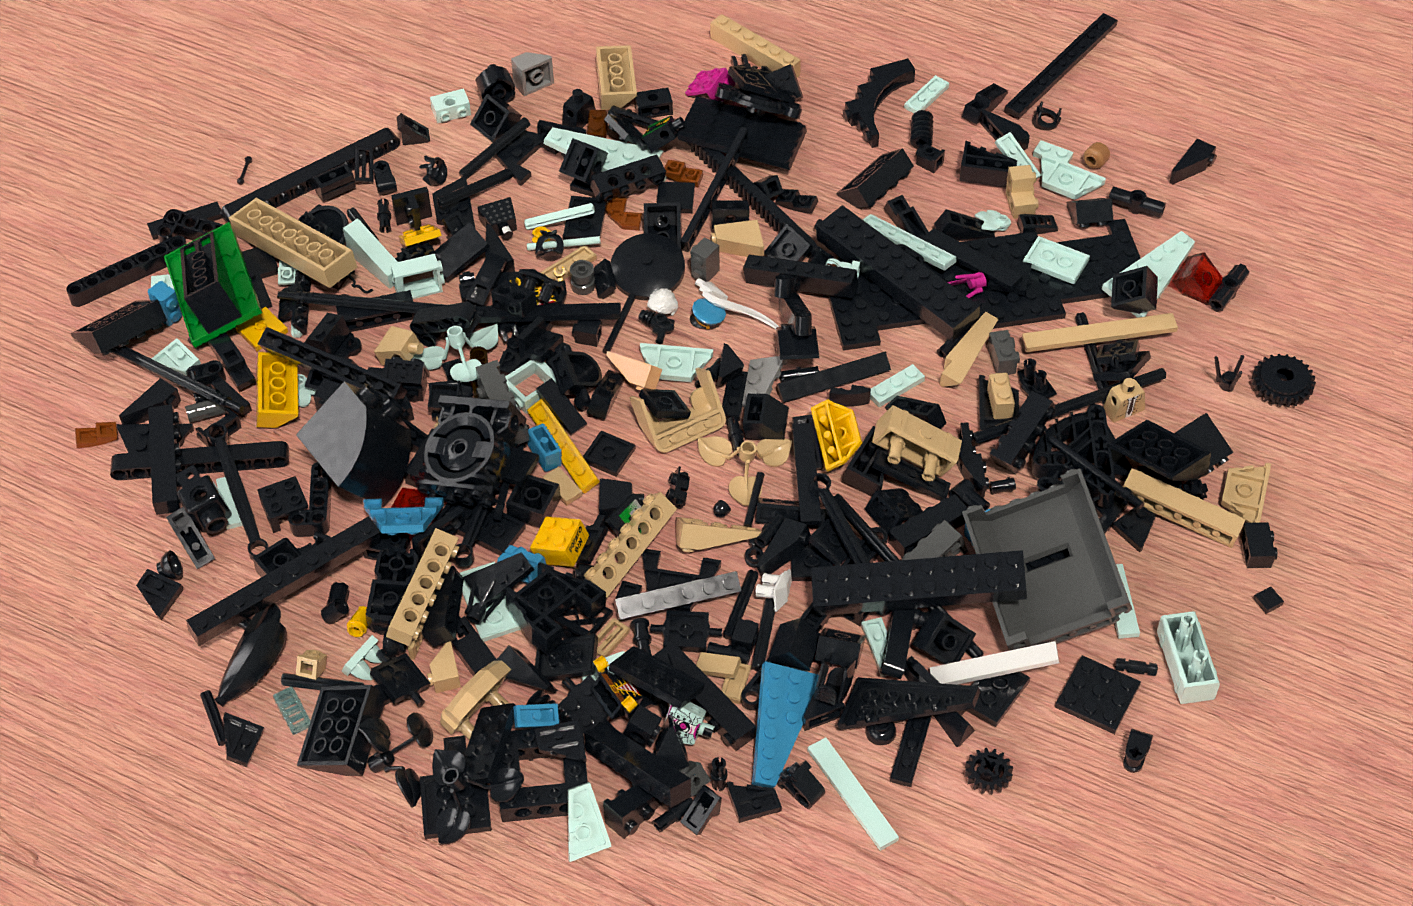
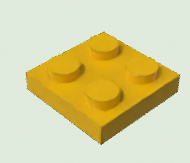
M427 224L421 226V230L413 231V229L403 231V235L399 236L401 244L409 246L442 235L439 228Z

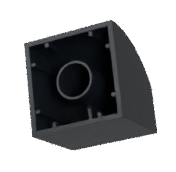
M344 381L296 434L339 488L364 499H382V507L393 497L407 469L411 450V434L408 426L400 418L405 410L394 398L387 395L383 399L374 388L366 383L358 389Z

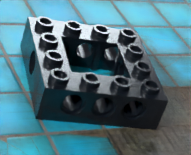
M579 724V728H580V732H581V737H582V741H583V746H584L583 725H582V724ZM537 728L510 731L498 769L513 768L521 772L519 760L533 761V759L548 757L555 759L557 756L539 753L534 730ZM563 758L565 783L522 787L521 785L518 793L511 800L500 802L502 822L568 816V789L588 782L586 762Z

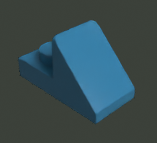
M558 704L515 705L513 707L515 728L533 729L559 724Z

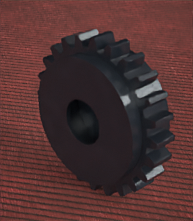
M1280 354L1277 356L1270 355L1269 359L1264 357L1263 362L1259 361L1258 365L1255 366L1252 375V385H1255V391H1259L1258 396H1263L1264 401L1268 400L1272 405L1278 404L1279 407L1282 405L1287 407L1290 405L1297 406L1298 402L1303 404L1305 399L1309 400L1310 395L1313 394L1316 384L1314 381L1315 376L1312 375L1313 370H1308L1309 365L1303 364V360H1298L1295 356L1290 357L1288 354L1285 356Z

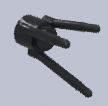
M1244 355L1240 356L1233 372L1227 371L1222 375L1218 356H1215L1216 381L1220 382L1219 387L1223 391L1232 392L1242 375V371H1239Z
M495 579L491 581L481 602L474 605L476 585H472L468 606L465 610L466 618L470 622L480 625L482 622L485 623L488 616L506 596L505 593L486 611L484 605L496 583Z

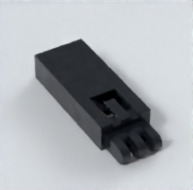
M459 616L456 633H458L459 638L463 635L465 637L459 640L455 638V640L451 641V645L463 664L474 676L479 670L495 661L496 658L466 617L461 618Z

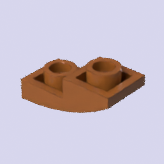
M668 160L665 166L666 177L676 182L695 183V187H699L704 175L703 170L686 168L685 162Z

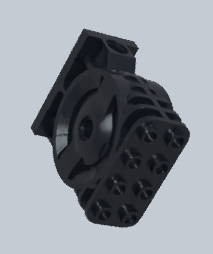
M440 395L438 403L442 406L438 418L439 425L432 431L426 442L423 465L426 468L420 469L419 475L423 480H416L415 486L427 498L443 497V500L450 504L460 502L468 506L478 504L485 508H491V506H495L497 503V499L493 495L500 493L501 489L498 486L503 482L510 469L511 449L508 442L516 437L519 426H525L527 419L510 401ZM479 434H483L484 439L486 441L490 440V442L483 441L482 437Z

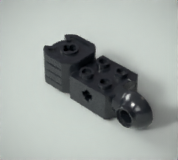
M385 547L377 555L374 570L376 579H372L366 609V620L370 630L384 635L383 650L389 657H397L400 653L406 652L407 645L386 637V634L420 561L414 549H410V553H408L403 548H392L393 551L389 552V548Z

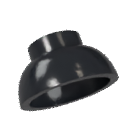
M171 550L167 551L161 557L160 562L156 564L158 573L170 579L182 578L183 568L178 556Z
M894 722L866 726L865 734L873 744L887 745L895 739L897 730Z

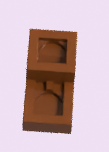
M96 422L95 428H75L76 448L94 447L117 440L116 422Z

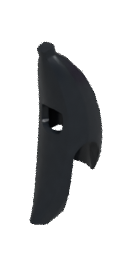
M275 603L256 613L247 625L222 677L218 696L215 698L219 705L224 707L228 701L238 698L254 686L280 654L286 639V628L279 622L281 611Z

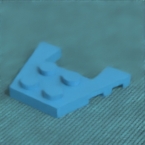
M443 497L425 498V507L382 508V499H363L365 511L381 533H387L388 535H396L398 533L418 534L426 530L444 506Z

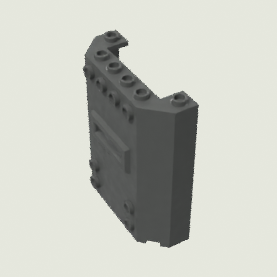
M1071 469L1064 475H1061L1063 481L1061 485L1055 484L1042 492L1036 491L1028 497L1014 499L1009 504L994 506L990 511L985 512L982 505H973L962 512L976 554L1023 550L1027 599L993 602L1010 651L1053 641L1056 644L1112 625L1120 620L1119 615L1122 612L1129 613L1132 610L1081 469ZM1065 549L1069 551V557L1030 571L1027 570L1026 563Z

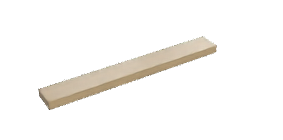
M1173 313L1023 333L1022 339L1026 352L1177 332L1178 326Z

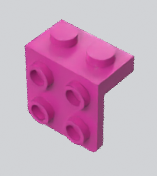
M715 68L709 71L703 70L697 73L696 78L688 86L685 94L693 96L707 93L710 99L724 102L725 99L715 96L718 82L733 87L736 83L732 80L733 78L728 74L726 68Z

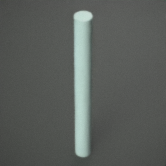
M596 236L563 240L564 247L601 244V238ZM557 241L543 242V249L557 247ZM527 243L528 251L536 249V243Z

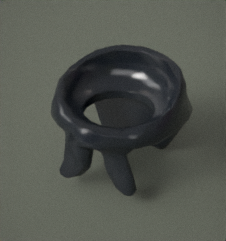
M1041 101L1032 117V124L1037 129L1052 130L1060 123L1062 108H1059L1056 114L1054 111L1042 107L1043 101ZM1049 114L1053 117L1054 122H1044L1041 119V115Z
M425 155L424 159L429 164L419 166L420 169L428 168L423 181L430 186L443 184L447 178V166L444 160L440 157L431 158Z
M540 230L543 236L539 237L536 242V255L545 261L557 260L563 254V239L557 234V230L552 232ZM549 238L555 239L557 247L556 249L544 250L543 242Z

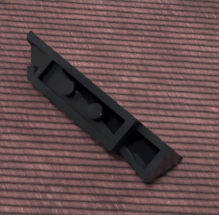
M912 656L906 660L903 674L908 681L940 683ZM967 710L933 715L956 747H959L975 731L962 717Z

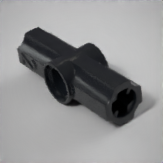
M1113 186L1109 195L1113 203L1128 207L1129 212L1133 214L1144 212L1161 218L1166 207L1165 202L1147 197L1146 193L1142 190L1130 192Z
M1241 263L1235 265L1229 274L1223 277L1221 285L1208 302L1213 310L1217 312L1223 311L1230 300L1235 298L1238 289L1250 273L1245 265Z

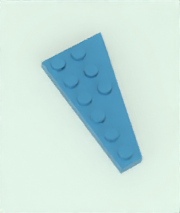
M766 661L762 664L752 785L771 788L776 786L780 777L779 774L783 771L803 725L805 712L815 692L818 674Z

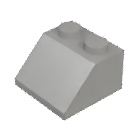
M525 52L511 58L513 82L523 96L554 84L553 64L550 55Z

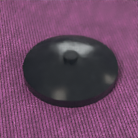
M644 233L626 239L616 248L611 258V268L615 285L622 293L627 296L633 294L636 297L635 299L649 300L650 295L654 291L667 288L673 292L679 286L685 273V260L681 249L673 240L660 234Z

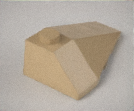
M676 517V544L685 552H694V549L702 550L756 538L762 532L759 528L731 525V528H727L726 524L720 522L707 525L708 523L700 519Z

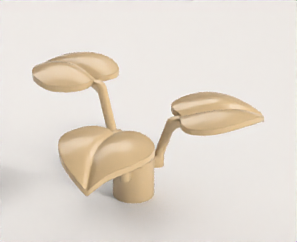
M723 437L698 438L699 453L707 464L720 467L724 465L726 459L730 460L738 453L740 459L745 462L744 477L736 476L729 483L730 495L743 506H749L756 478L748 477L749 463L754 460L755 454L759 459L763 458V462L766 465L779 467L787 461L792 446V440L763 439L757 446L754 442L747 440L732 453L731 443Z

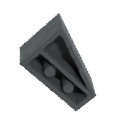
M944 520L941 524H937L926 538H922L915 549L907 552L902 560L956 556L960 552L964 555L968 552L962 535Z

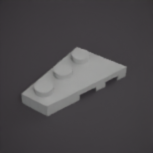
M779 356L750 360L742 402L744 409L748 393L770 395L775 379H779L781 375L780 370L783 365L787 364L789 359L780 360Z

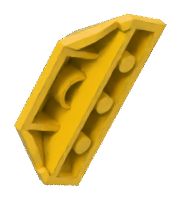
M827 399L811 407V412L827 471H830L845 464L862 444V439L854 411Z

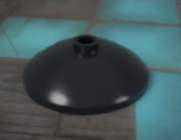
M326 205L317 207L309 212L333 230L329 238L342 245L345 243L343 228L349 222L346 215L339 208Z

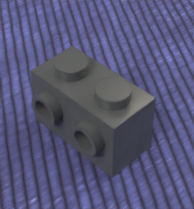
M704 237L690 251L691 276L696 280L700 278L705 282H709L720 271L719 245Z
M1008 330L989 332L987 348L995 372L1008 373V375L1016 374L1017 363H1020L1019 352L1015 351L1014 338L1010 337Z

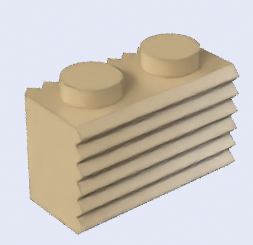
M1008 373L990 374L987 391L994 415L993 418H1012L1015 402Z

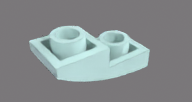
M279 260L278 285H293L297 269Z

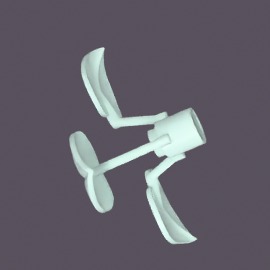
M494 324L471 333L469 338L466 337L465 332H463L460 326H452L447 330L448 337H446L445 350L439 346L424 348L422 354H415L413 358L422 360L428 370L436 369L442 365V360L447 358L449 345H451L454 349L459 350L462 363L455 364L451 368V377L455 381L460 382L474 381L477 379L475 367L482 364L476 359L466 362L462 347L466 341L471 348L477 346L484 347L486 350L493 348L499 340L498 325Z

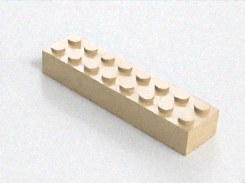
M255 198L229 217L233 230L238 237L329 288L357 268L351 249L258 198Z

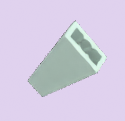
M359 219L354 220L343 228L346 247L353 251L357 262L389 289L392 288L394 281L391 264L397 263L396 259Z

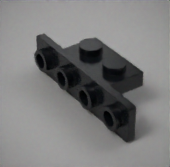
M297 270L295 273V283L284 288L282 292H310L311 279L306 274ZM280 299L278 319L285 322L291 318L292 326L302 334L306 333L309 303H298L296 300Z

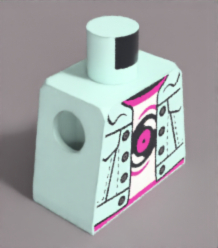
M692 702L687 703L681 709L670 704L667 716L673 715L684 744L694 745L699 735L711 738L715 726L703 722L706 714L703 708Z

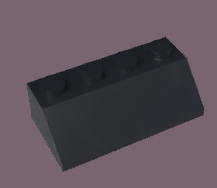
M903 148L884 153L836 194L858 209L862 207L869 208L876 203L875 200L877 198H881L887 193V189L896 186L899 179L906 177L914 165Z

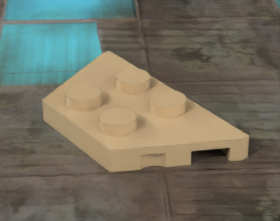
M1265 463L1263 467L1257 468L1251 465L1244 468L1228 469L1221 505L1234 514L1246 519L1245 521L1248 523H1260L1271 463Z

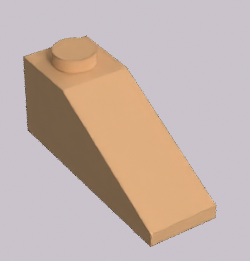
M607 351L606 355L629 383L637 385L636 389L640 391L641 389H656L662 372L661 368Z

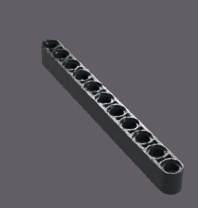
M383 128L222 207L220 215L228 223L230 222L229 217L255 198L277 208L314 190L313 177L342 164H347L351 171L354 170L355 146L372 147L373 160L397 149L400 145V139L390 128ZM359 151V167H361L362 151ZM366 151L367 164L369 163V152Z

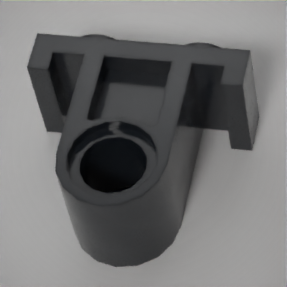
M807 761L800 764L795 762L779 774L781 778L778 780L777 785L781 789L786 787L802 806L810 809L826 792L822 784L809 771L812 766Z

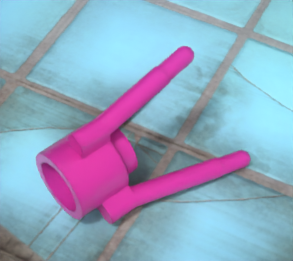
M982 272L956 275L955 278L961 280L948 282L950 285L967 283L970 289H974V291L966 295L968 298L983 292L982 288L986 287L987 284L986 277Z

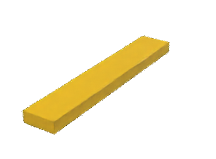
M541 398L527 411L536 425L543 423L549 429L554 440L562 449V463L585 494L596 486L600 480L556 416Z

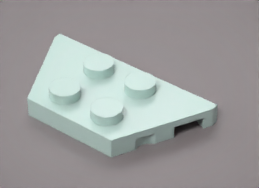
M1044 153L1041 156V185L1046 189L1075 200L1105 184V177Z
M640 343V351L645 363L662 369L660 380L692 382L697 376L695 369L698 367L703 369L713 357V349Z

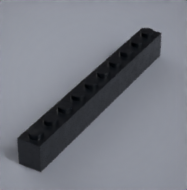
M370 516L366 517L187 619L188 631L197 645L201 646L380 542L379 529Z

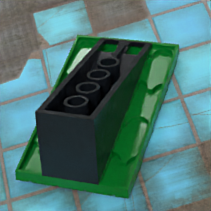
M230 222L164 256L191 343L195 348L219 336V334H223L236 327V325L250 320L253 316L262 313L242 251Z

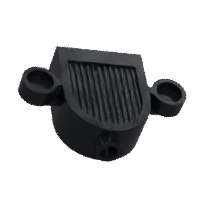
M562 342L555 347L556 355L549 360L561 394L576 395L574 399L576 407L580 410H585L589 407L591 400L588 392L602 380L601 369L590 355L584 352L572 351L569 344Z

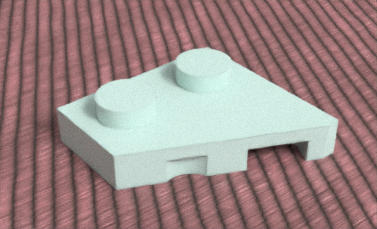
M177 338L151 358L186 376V371L189 367L201 364L200 360Z

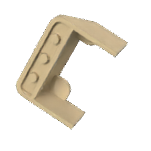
M699 367L695 369L701 387L695 389L690 395L692 407L689 408L691 411L689 418H666L659 422L658 418H655L651 411H647L643 399L635 396L629 397L639 426L656 450L663 453L669 452L699 437L714 432L725 425L726 416L709 370Z

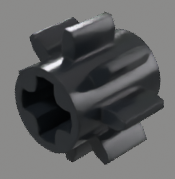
M1201 479L1188 480L1186 484H1183L1184 492L1199 497L1202 500L1207 498L1206 492L1208 488L1206 483L1202 484Z

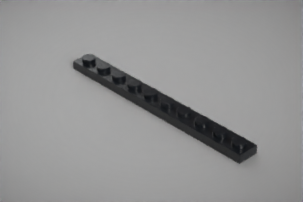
M1103 13L1005 106V111L1017 118L1025 114L1117 26L1118 20Z

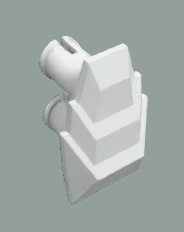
M790 569L780 575L764 573L762 576V582L764 583L762 585L757 584L756 597L773 598L774 610L776 612L788 601L792 584Z

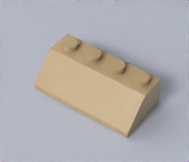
M631 45L596 47V68L601 110H610L613 105L622 108L637 96Z

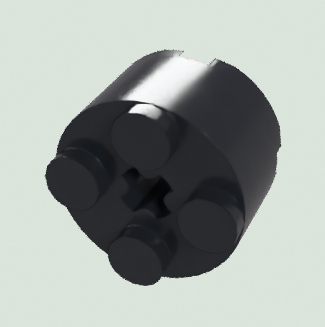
M491 64L475 79L483 100L486 94L500 97L508 103L515 96V84L509 71L504 67Z

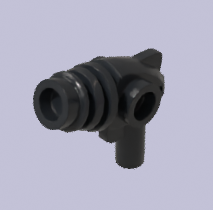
M641 310L638 316V320L653 329L654 334H658L656 338L657 344H663L666 332L674 330L675 320L667 318L664 314Z

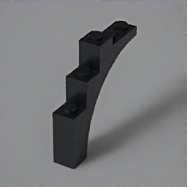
M909 58L871 68L868 83L858 85L856 99L845 102V110H843L844 119L848 120L851 127L857 125V128L862 131L865 141L870 144L871 148L878 147L879 132L874 121L877 108L892 92L902 86L913 83L915 80V68Z

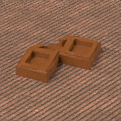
M615 197L608 201L606 215L621 229L640 231L642 213L625 212L627 198Z

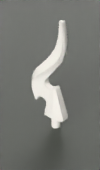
M700 278L696 280L695 284L700 287L699 290L703 292L702 295L713 305L725 310L752 316L774 329L779 327L760 312L728 301V296L714 283L705 282Z

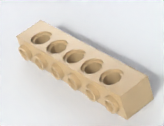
M661 492L651 493L645 497L643 506L633 512L631 521L621 527L619 536L609 542L608 550L600 554L596 559V565L588 569L584 574L585 579L592 581L606 592V598H608L677 510ZM626 541H628L630 544L629 548L627 547ZM615 555L618 558V563L615 561ZM603 570L606 572V578L603 576Z
M435 528L389 625L386 637L409 647L413 639L417 641L421 632L419 625L420 623L425 624L429 612L426 610L428 606H433L437 597L434 593L436 589L440 591L445 580L442 578L443 573L448 574L452 565L449 562L450 558H455L459 550V546H456L458 537Z

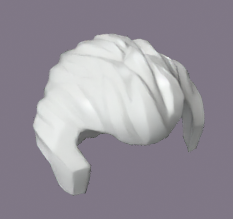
M662 288L650 295L647 306L661 314H670L672 312L671 316H673L677 312L678 302L671 290Z

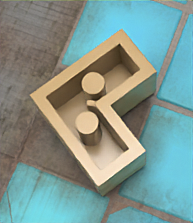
M1031 165L1014 166L1008 169L1005 193L1013 219H1017L1020 214H1035L1036 209L1039 207L1038 199L1034 197L1033 186L1036 183V173L1032 172Z

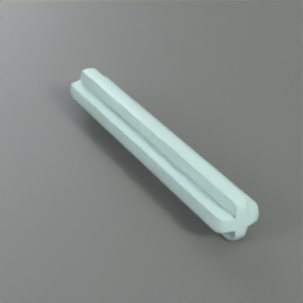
M592 203L528 218L524 220V224L527 230L594 214L595 208Z

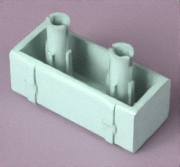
M1195 611L1163 615L1157 628L1159 644L1163 650L1174 683V690L1178 695L1180 704L1214 700L1220 686L1217 671L1213 665L1201 629L1202 627Z

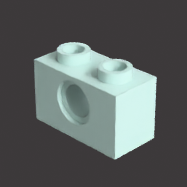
M464 88L430 97L432 112L437 124L471 115L470 102Z

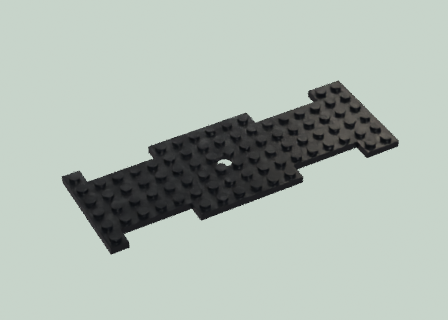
M1126 220L1108 221L1107 229L1110 235L1056 242L1090 255L1088 263L1075 284L1031 268L1024 296L988 289L989 279L986 278L987 284L986 287L982 288L983 292L969 298L980 306L979 318L985 312L996 317L998 321L993 329L1065 319L1066 312L1063 304L1111 297L1102 290L1103 284L1113 278L1114 274L1122 272L1141 259ZM1034 231L963 241L961 243L993 260L995 257L1023 262L1038 235ZM821 261L819 264L826 265L827 261ZM924 261V265L946 282L961 280L956 279V275L976 273L958 262L944 271ZM861 273L858 277V288L853 299L827 295L843 351L879 346L881 343L879 330L928 324ZM967 283L952 285L965 296L974 291V289L968 287Z

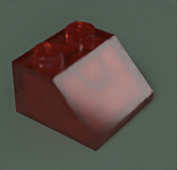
M1202 252L1188 256L1172 282L1182 295L1208 305L1209 299L1221 285L1223 277L1206 253Z

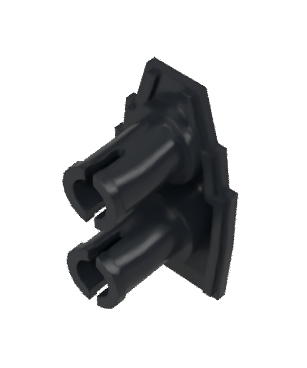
M519 269V273L524 281H526L524 284L525 288L534 291L536 286L542 287L537 301L543 305H548L553 291L564 290L558 281L548 278L545 274L537 272L535 269Z
M1029 358L1028 365L1027 360H1025L1024 369L1017 371L1021 388L1028 395L1031 391L1046 398L1057 395L1052 385L1046 379L1047 373L1043 370H1038L1037 373L1036 361Z

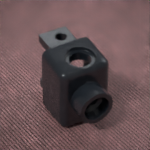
M194 465L176 474L182 486V489L177 492V496L197 528L201 532L210 534L223 530L227 526L232 512L210 476L200 477Z

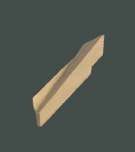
M985 312L946 356L940 386L959 385L963 382L989 337V332L993 330L998 319Z

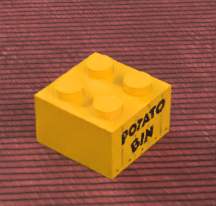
M545 517L530 549L533 554H541L545 558L546 564L574 567L589 534L581 519Z

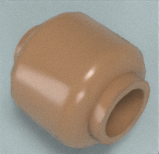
M1095 142L1084 152L1083 158L1089 167L1098 169L1109 160L1110 151L1105 144Z

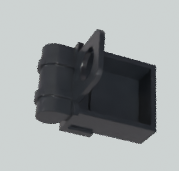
M458 381V384L431 383L428 412H441L442 406L438 403L440 395L473 398V388L462 386L460 381Z

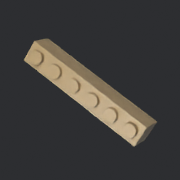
M723 14L710 23L711 39L740 56L746 54L750 62L760 68L767 66L772 72L791 64L793 65L796 77L800 76L801 60Z
M1133 468L1123 485L1124 488L1128 487L1132 490L1133 494L1145 503L1143 507L1149 511L1231 548L1246 520L1237 514L1226 511L1217 505L1206 502L1199 497L1188 494L1179 488L1168 485Z

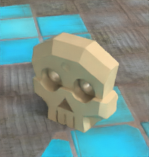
M493 661L479 670L442 711L440 724L451 735L456 731H460L470 740L474 726L469 720L485 703L490 702L493 706L509 704L498 693V688L506 679L511 668L503 661Z

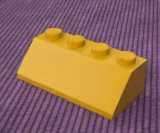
M258 352L256 365V427L277 428L298 417V364L269 352Z

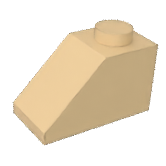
M450 641L443 646L430 663L431 673H427L430 686L434 685L436 693L461 688Z

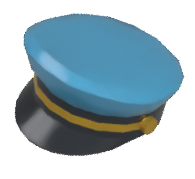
M706 298L698 299L693 303V313L690 316V322L697 328L714 329L721 325L726 312L725 309L713 305Z

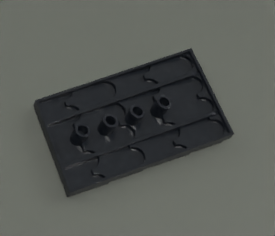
M696 96L685 118L686 126L680 129L677 134L678 140L727 153L740 128L744 127L748 130L749 140L740 157L787 170L791 169L807 132L805 125L800 122L779 119L778 116L770 114L759 116L757 112H754V114L747 112V108L728 105L724 104L723 101Z

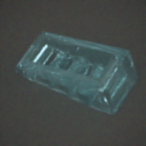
M292 686L273 695L274 702L292 735L309 728L310 719ZM298 711L300 712V713H298V714H296V715H294V716L289 717L290 715H292V714H294V713H296V712H298ZM301 718L304 719L303 721H301V722H299V723H297V724H295V725L292 724L293 722H295V721H297V720H299V719H301Z

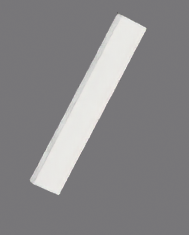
M1053 641L930 667V674L942 684L957 685L1058 664L1060 662L1057 645Z

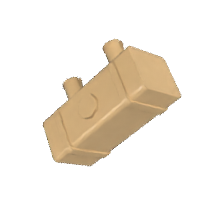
M893 405L878 419L872 443L890 451L887 458L890 463L898 464L902 457L924 468L922 478L925 481H933L935 475L942 477L958 462L962 440Z

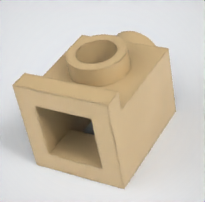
M306 650L302 655L299 654L297 656L296 675L316 680L326 670L327 654H323L319 650Z

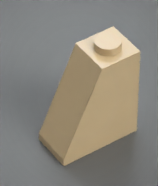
M758 220L714 225L711 241L719 245V252L748 257L749 254L764 256V245Z

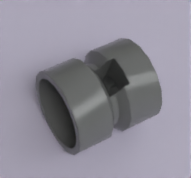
M587 260L573 262L570 266L572 291L578 295L592 293L595 289L593 264Z

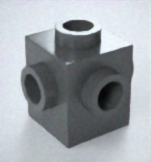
M689 761L688 767L679 770L691 778V797L696 796L702 786L711 781L699 762Z

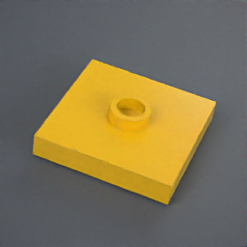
M267 307L261 309V314L253 316L250 320L235 327V330L256 351L262 349L258 342L266 327L283 334L288 333V328Z

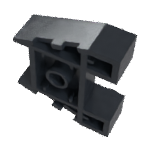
M539 562L538 576L517 593L510 587L506 588V605L530 642L548 655L562 643V627L554 620L572 606L589 619H593L606 607V592L590 580L574 578V574L558 572L554 570V567Z

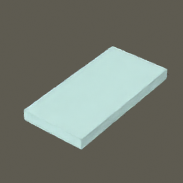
M495 561L473 569L460 572V574L462 575V577H464L468 574H471L475 571H478L482 568L494 564ZM464 580L462 594L468 606L471 588ZM474 596L473 605L480 603L476 596ZM506 596L488 616L485 623L482 622L480 625L474 624L478 635L484 642L521 630L520 625L506 605Z

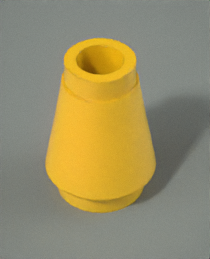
M360 606L348 621L347 632L351 636L361 637L366 633L368 626L366 620L367 607Z

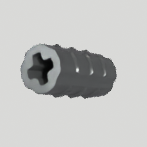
M210 400L185 406L190 423L226 413V408Z

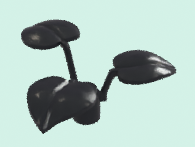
M415 712L407 717V728L413 737L389 751L391 744L389 740L390 730L386 723L377 717L363 721L357 726V729L365 735L368 742L377 751L368 758L369 768L375 773L383 769L385 772L397 770L395 772L397 784L411 808L415 807L421 796L419 776L411 768L405 770L403 766L391 765L394 762L393 754L414 740L422 748L431 745L433 731L430 724L421 714Z
M435 749L432 763L434 779L441 786H449L451 788L450 793L453 795L457 805V810L448 808L438 816L436 821L438 842L442 845L454 843L461 839L470 828L471 816L468 812L461 811L462 806L456 794L457 791H462L466 787L467 782L487 790L491 789L490 795L492 799L497 802H507L518 793L524 781V775L519 770L513 768H501L497 770L493 783L486 785L463 775L466 769V758L458 751Z

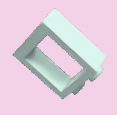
M435 254L391 264L396 293L411 290L412 298L416 299L443 292L442 284H445L443 273H440L443 271L441 261H437ZM433 271L434 277L403 284V277Z
M530 360L505 376L509 391L513 393L516 407H519L525 414H528L527 409L539 401L541 397L536 391L525 397L515 386L533 374H536L544 383L552 378L557 384L553 370L545 362L541 363Z

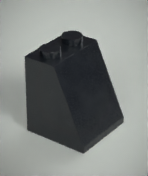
M1207 413L1175 432L1176 435L1211 452L1209 472L1207 474L1215 470L1213 465L1218 464V466H1221L1229 460L1227 456L1233 453Z

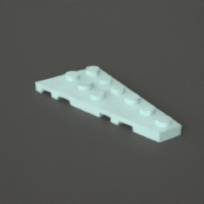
M553 127L543 143L564 154L567 153L572 138L608 152L601 172L656 154L661 158L663 150L659 149L651 153L648 147L646 150H642L635 144Z
M1180 231L1122 272L1148 266L1158 277V299L1172 280L1173 275L1178 271L1183 260L1187 258L1193 249L1195 241L1183 231ZM1113 278L1102 286V290L1111 297ZM1131 312L1137 318L1146 317L1148 312L1140 314Z

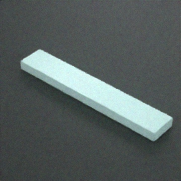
M872 214L863 219L896 245L904 244L922 255L924 261L944 271L956 263V256Z
M825 737L810 745L807 751L877 848L881 851L899 841L897 833L828 739Z

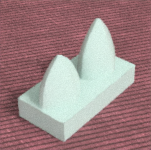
M371 635L344 665L342 672L347 677L351 673L363 680H373V677L370 675L371 669L363 659L365 658L373 663H382L378 656H376L377 651L380 650L376 645L378 639Z

